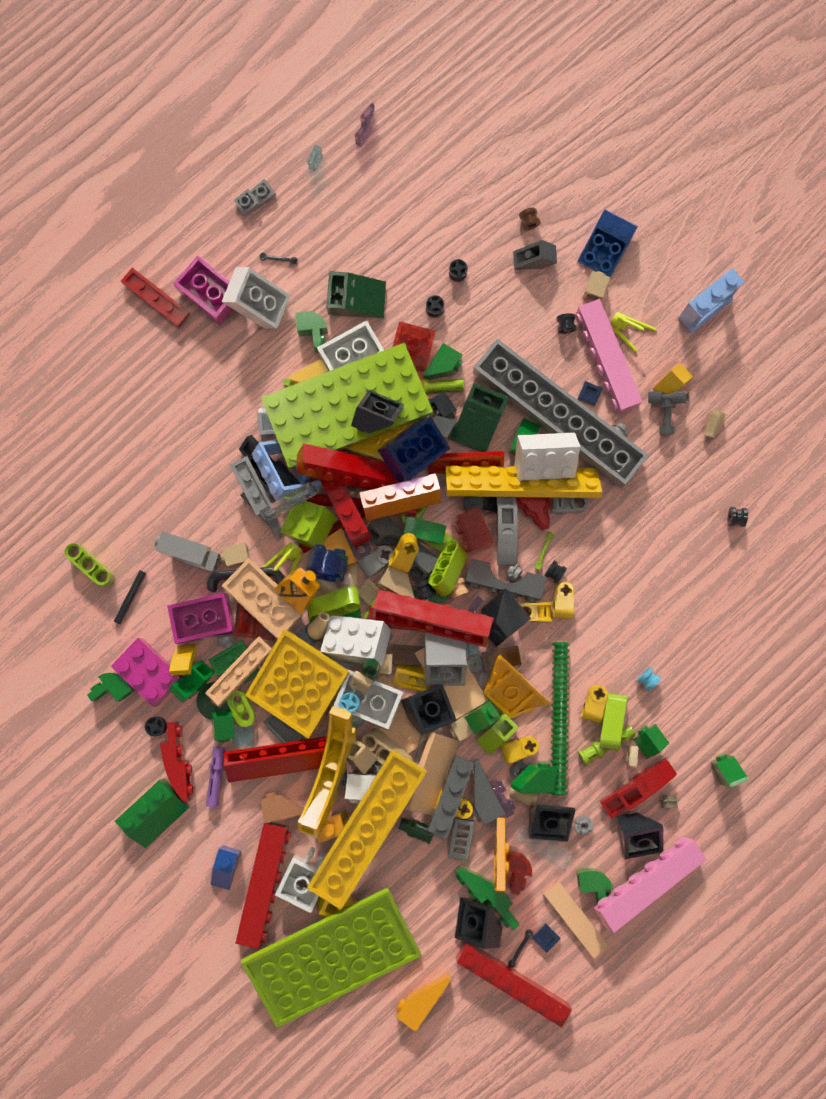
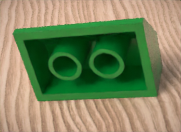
M163 778L157 781L114 822L129 838L147 848L190 806L182 801L174 788Z

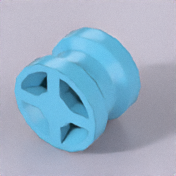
M649 667L636 681L642 683L645 686V690L649 692L660 682L661 677L655 675L653 669Z
M354 693L342 695L339 700L340 708L346 709L350 713L355 712L360 706L359 697Z

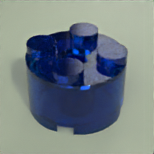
M315 544V547L310 549L306 571L314 572L316 579L335 582L336 579H340V582H343L349 557L345 555L346 551L343 549L335 548L333 551L326 549L324 545Z

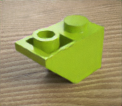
M502 713L500 715L501 718L490 725L476 740L489 754L506 742L519 728L505 713Z

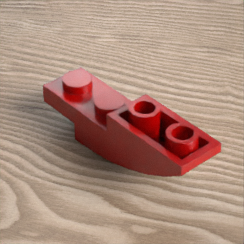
M179 722L167 723L168 742L160 743L161 755L171 785L182 801L185 802L191 800V796L194 795L193 784H190V776L193 774L192 764H189V760L181 761V757L184 755L183 745H180V737L183 734L182 726H179Z
M665 757L634 776L633 780L601 799L600 803L612 819L625 810L630 811L670 782L677 773Z

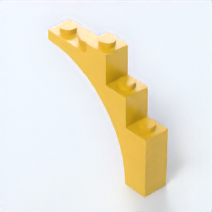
M332 707L329 712L328 736L322 762L307 804L298 821L299 832L314 838H318L337 800V787L347 769L346 758L356 740V728L352 727V713L346 709Z

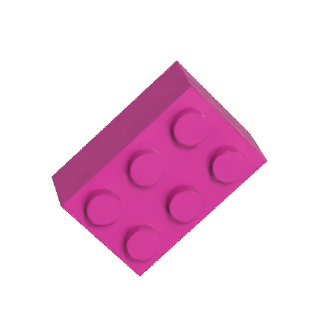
M198 255L173 282L180 294L218 325L234 310L222 302L230 281Z
M226 593L167 605L175 644H184L236 632L229 595Z
M137 638L110 666L152 707L159 706L171 693L169 690L170 686L183 677L182 675L171 676L169 672L170 663L143 638Z

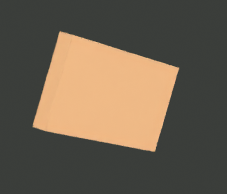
M249 558L221 586L277 639L284 629L288 630L305 613L304 611L300 615L273 590L277 584Z
M422 648L415 655L425 671L424 648ZM468 666L466 667L464 686H444L456 720L488 701Z
M385 674L376 680L395 688ZM401 700L390 728L386 729L376 725L379 730L385 733L409 755L428 740L430 734L428 732L421 735L408 720Z
M430 732L419 766L426 769L427 773L405 806V809L433 815L439 792L443 790L459 743L458 740Z

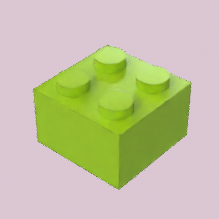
M297 498L280 533L294 542L320 551L337 516L323 506Z

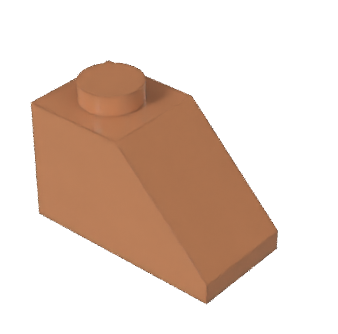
M276 791L264 794L265 797L260 799L265 823L302 815L304 807L282 793L276 794Z

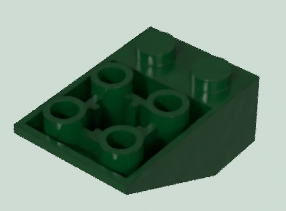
M329 271L326 305L328 315L384 318L386 281L349 272Z
M473 383L451 440L479 452H487L509 397Z

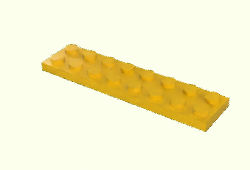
M514 466L445 467L447 496L602 497V488L596 468H577L575 478L518 481Z
M392 749L309 882L307 889L341 910L427 773V770Z

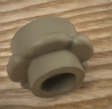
M675 795L663 796V800H660L662 808H678L677 801L679 799H675Z

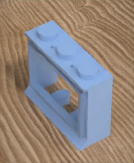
M731 268L690 301L678 319L693 333L733 301V295L745 281Z
M278 440L258 443L252 456L275 501L306 494H315L322 484L321 481L310 482L309 479L311 477L297 474V467H294L293 470L301 484L284 487L269 458V455L283 454Z

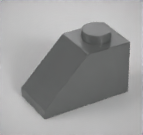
M540 240L513 251L514 269H543L556 264V245Z
M435 415L433 420L429 419L425 426V430H427L426 436L446 446L455 430L456 421Z

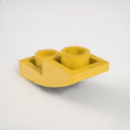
M185 644L176 647L169 669L171 676L191 674L192 662L196 661L197 644Z

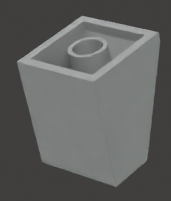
M424 632L425 686H438L440 684H443V686H464L467 667L465 642Z

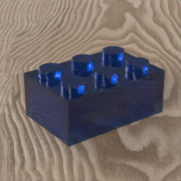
M429 416L419 419L379 448L378 452L399 483L410 480L451 448L432 417Z

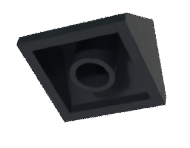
M538 804L531 806L529 811V839L568 842L576 811L575 808Z

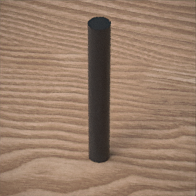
M139 570L113 622L121 625L146 575L145 572Z

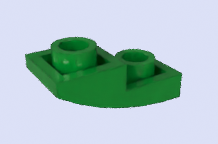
M407 516L403 535L411 533L417 539L424 542L443 545L447 526Z

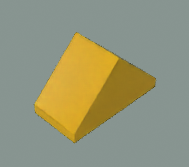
M680 363L653 389L655 392L673 394V392L680 390L693 376Z

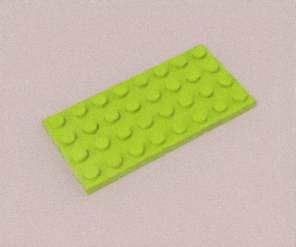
M405 343L261 397L289 469L297 467V453L303 443L338 451L433 414ZM368 390L404 404V408L392 426L372 433L361 432L351 426L356 408Z
M387 887L241 959V965L275 1026L278 1028L421 957L422 954Z

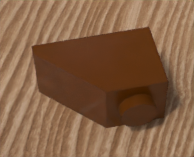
M518 646L480 653L484 672L492 671L499 655L512 666L522 665Z

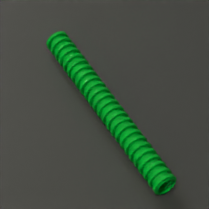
M568 642L552 643V646H554V649H552V652H554V655H552V658H554V661H552V664H554V667H552V670H554V673H552V676H554V680H552L554 686H552L553 692H551L553 698H551V701H553V704H551V707H553V710H551V713H553V716H551V719H553V722H551L553 729H551V732H553L551 744H553V747H551L552 753L550 756H552L550 762L552 767L557 769L554 793L550 794L565 796L568 794L566 788H568V785H566V782H568V779H566V776H568L566 772L568 766H566V763H568V760H566V757H568V754H566V751H568V748H566V745H568L566 738H568L567 732H569V729H567V726H569V723H567V720H569V717H567V714H569V711H567V707H569L567 701H569V698H567V695H569V692H567V689H569V686H567V683H569L567 671H569L568 665L570 664L568 662L570 658L568 656L570 652L568 646L570 644Z

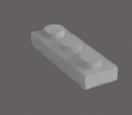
M246 456L230 464L256 516L274 508L249 458Z

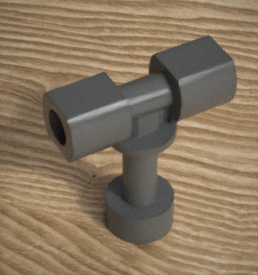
M665 392L648 393V403L660 404V407L664 408L663 426H659V434H674L675 426H671L672 408H676V404H688L689 392H673V394H665Z

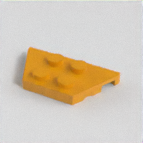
M501 655L497 657L483 692L510 719L522 713L534 711L533 708L543 704L548 706L550 704V701Z
M497 818V832L495 833L494 891L505 892V883H507V874L509 873V862H507L509 843H505V818Z

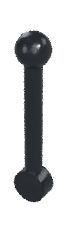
M264 252L260 253L259 255L262 261H265L266 259L287 261L291 262L292 264H296L298 262V259L296 257L285 258L278 256L266 255V253Z
M528 929L525 931L526 936L513 959L508 961L510 968L515 967V961L529 938L533 937L532 930Z

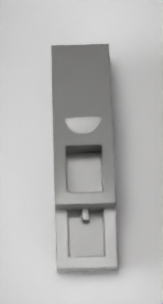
M496 497L497 565H517L518 525L516 497Z

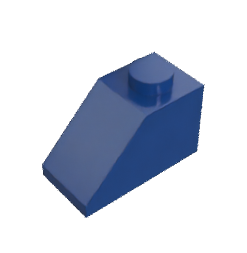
M224 845L218 849L212 869L210 885L230 890L241 850Z

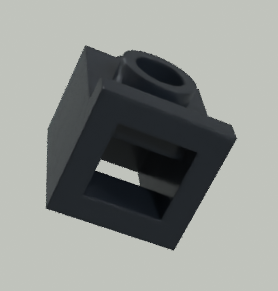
M445 391L429 400L431 408L434 407L433 412L436 416L452 420L455 418L454 415H456L457 409Z

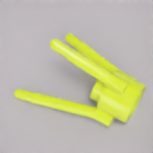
M619 312L615 314L610 322L613 332L635 353L638 350L620 332V329L624 331L627 325L640 331H644V328L654 332L657 331L656 328L629 318Z
M290 541L263 567H269L283 555V558L273 570L277 571L286 559L291 562L295 559L289 573L291 574L296 570L302 558L300 555L302 549Z

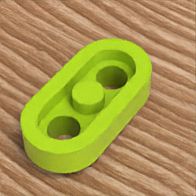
M237 689L227 699V703L237 724L242 727H248L255 722L256 713L249 698L245 696L246 692L242 689ZM237 695L241 697L240 702L236 700ZM245 713L249 714V719L244 717Z

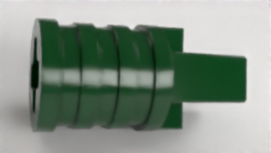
M367 658L362 664L360 673L369 677L374 682L378 678L379 662L374 658Z
M401 819L399 829L406 832L408 836L430 844L433 838L432 835L426 833L429 825L415 819Z

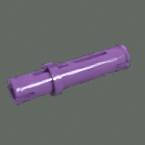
M213 746L212 762L209 764L211 770L206 801L207 807H218L221 778L224 770L225 747Z

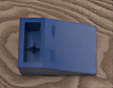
M604 209L578 262L595 271L603 272L611 278L638 225Z

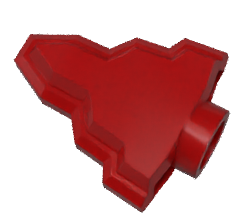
M549 497L516 498L517 508L522 509L526 516L532 517L537 527L542 531L549 529L550 516L547 511L550 507Z

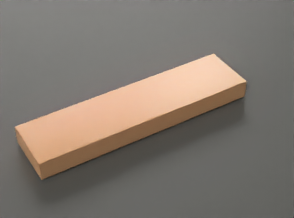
M259 636L205 694L218 707H221L268 657L272 648Z
M559 881L543 893L593 959L609 947Z

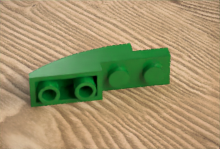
M460 866L455 868L458 873L456 878L462 885L466 883L470 888L468 893L475 901L479 900L483 903L489 899L487 904L494 911L498 910L502 915L500 920L507 928L510 926L515 930L519 926L518 920L508 909L513 903L505 892L494 891V883L475 871Z

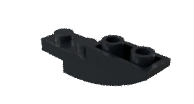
M249 435L245 438L239 450L245 457L249 458L259 479L267 485L252 456L259 442L253 435ZM269 455L284 487L300 484L281 461L275 462ZM295 496V497H290V498H287V499H289V500H291V501H295V499L297 498V496Z

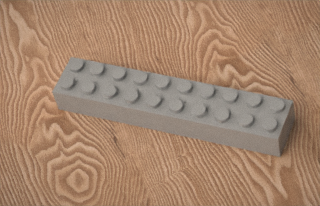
M496 339L474 366L473 374L497 393L509 397L508 401L550 434L575 433L580 445L579 456L621 489L649 456L499 339Z

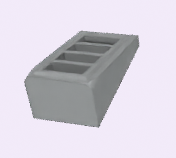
M455 817L448 857L468 860L475 824L474 820ZM458 825L469 827V830L458 829ZM461 833L466 834L468 836L467 838H463L456 836V834ZM455 840L466 842V846L455 844ZM454 848L465 850V853L453 852Z

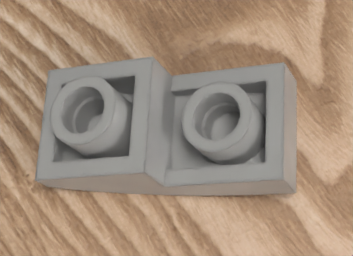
M263 179L253 189H246L234 201L243 214L247 215L265 205L277 194L269 183Z

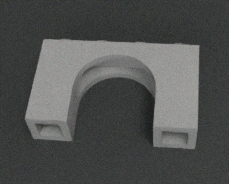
M164 531L155 540V550L171 559L212 573L217 571L221 555L211 551L210 547Z

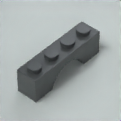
M388 516L372 520L367 526L372 537L370 541L377 547L390 545L396 548L404 532V529ZM417 541L419 551L408 573L419 582H423L432 573L438 558Z
M471 558L465 583H469L468 587L480 589V586L485 587L488 592L496 594L507 589L514 598L522 596L525 597V601L536 603V600L540 601L542 599L546 576L527 572L520 581L505 583L494 576L490 563Z
M457 755L453 759L440 799L427 828V834L441 840L447 839L474 762Z

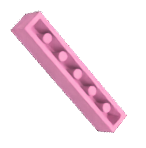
M600 299L579 306L575 314L576 321L579 325L581 324L584 330L582 331L583 338L586 342L588 341L591 347L589 348L590 355L593 359H596L598 374L603 376L605 381L603 385L605 391L610 393L613 409L617 410L618 414L639 407L643 401Z
M687 837L680 838L672 848L661 852L659 858L647 863L644 866L645 869L633 874L627 883L616 887L613 891L614 893L609 897L602 898L598 905L594 907V910L606 929L615 933L707 859L693 839Z

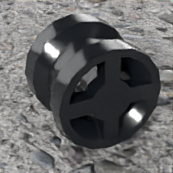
M456 259L450 263L449 277L452 281L461 282L466 278L468 270L466 262Z
M430 296L426 301V312L432 318H438L444 312L445 303L440 296Z
M566 313L556 317L559 323L558 333L568 334L577 330L574 324L575 314Z
M730 507L727 516L728 525L738 524L740 527H745L748 520L747 508L736 509V507Z
M554 560L544 576L552 578L553 582L558 584L567 568L565 566L561 567Z
M429 580L413 586V589L418 594L417 599L423 600L436 594L435 590L431 588Z
M151 717L145 723L146 733L153 737L160 736L167 730V722L162 717Z

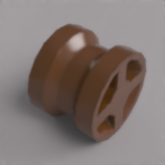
M528 208L519 213V217L523 221L522 227L524 230L534 229L541 224L540 219L537 218L538 212L536 208Z

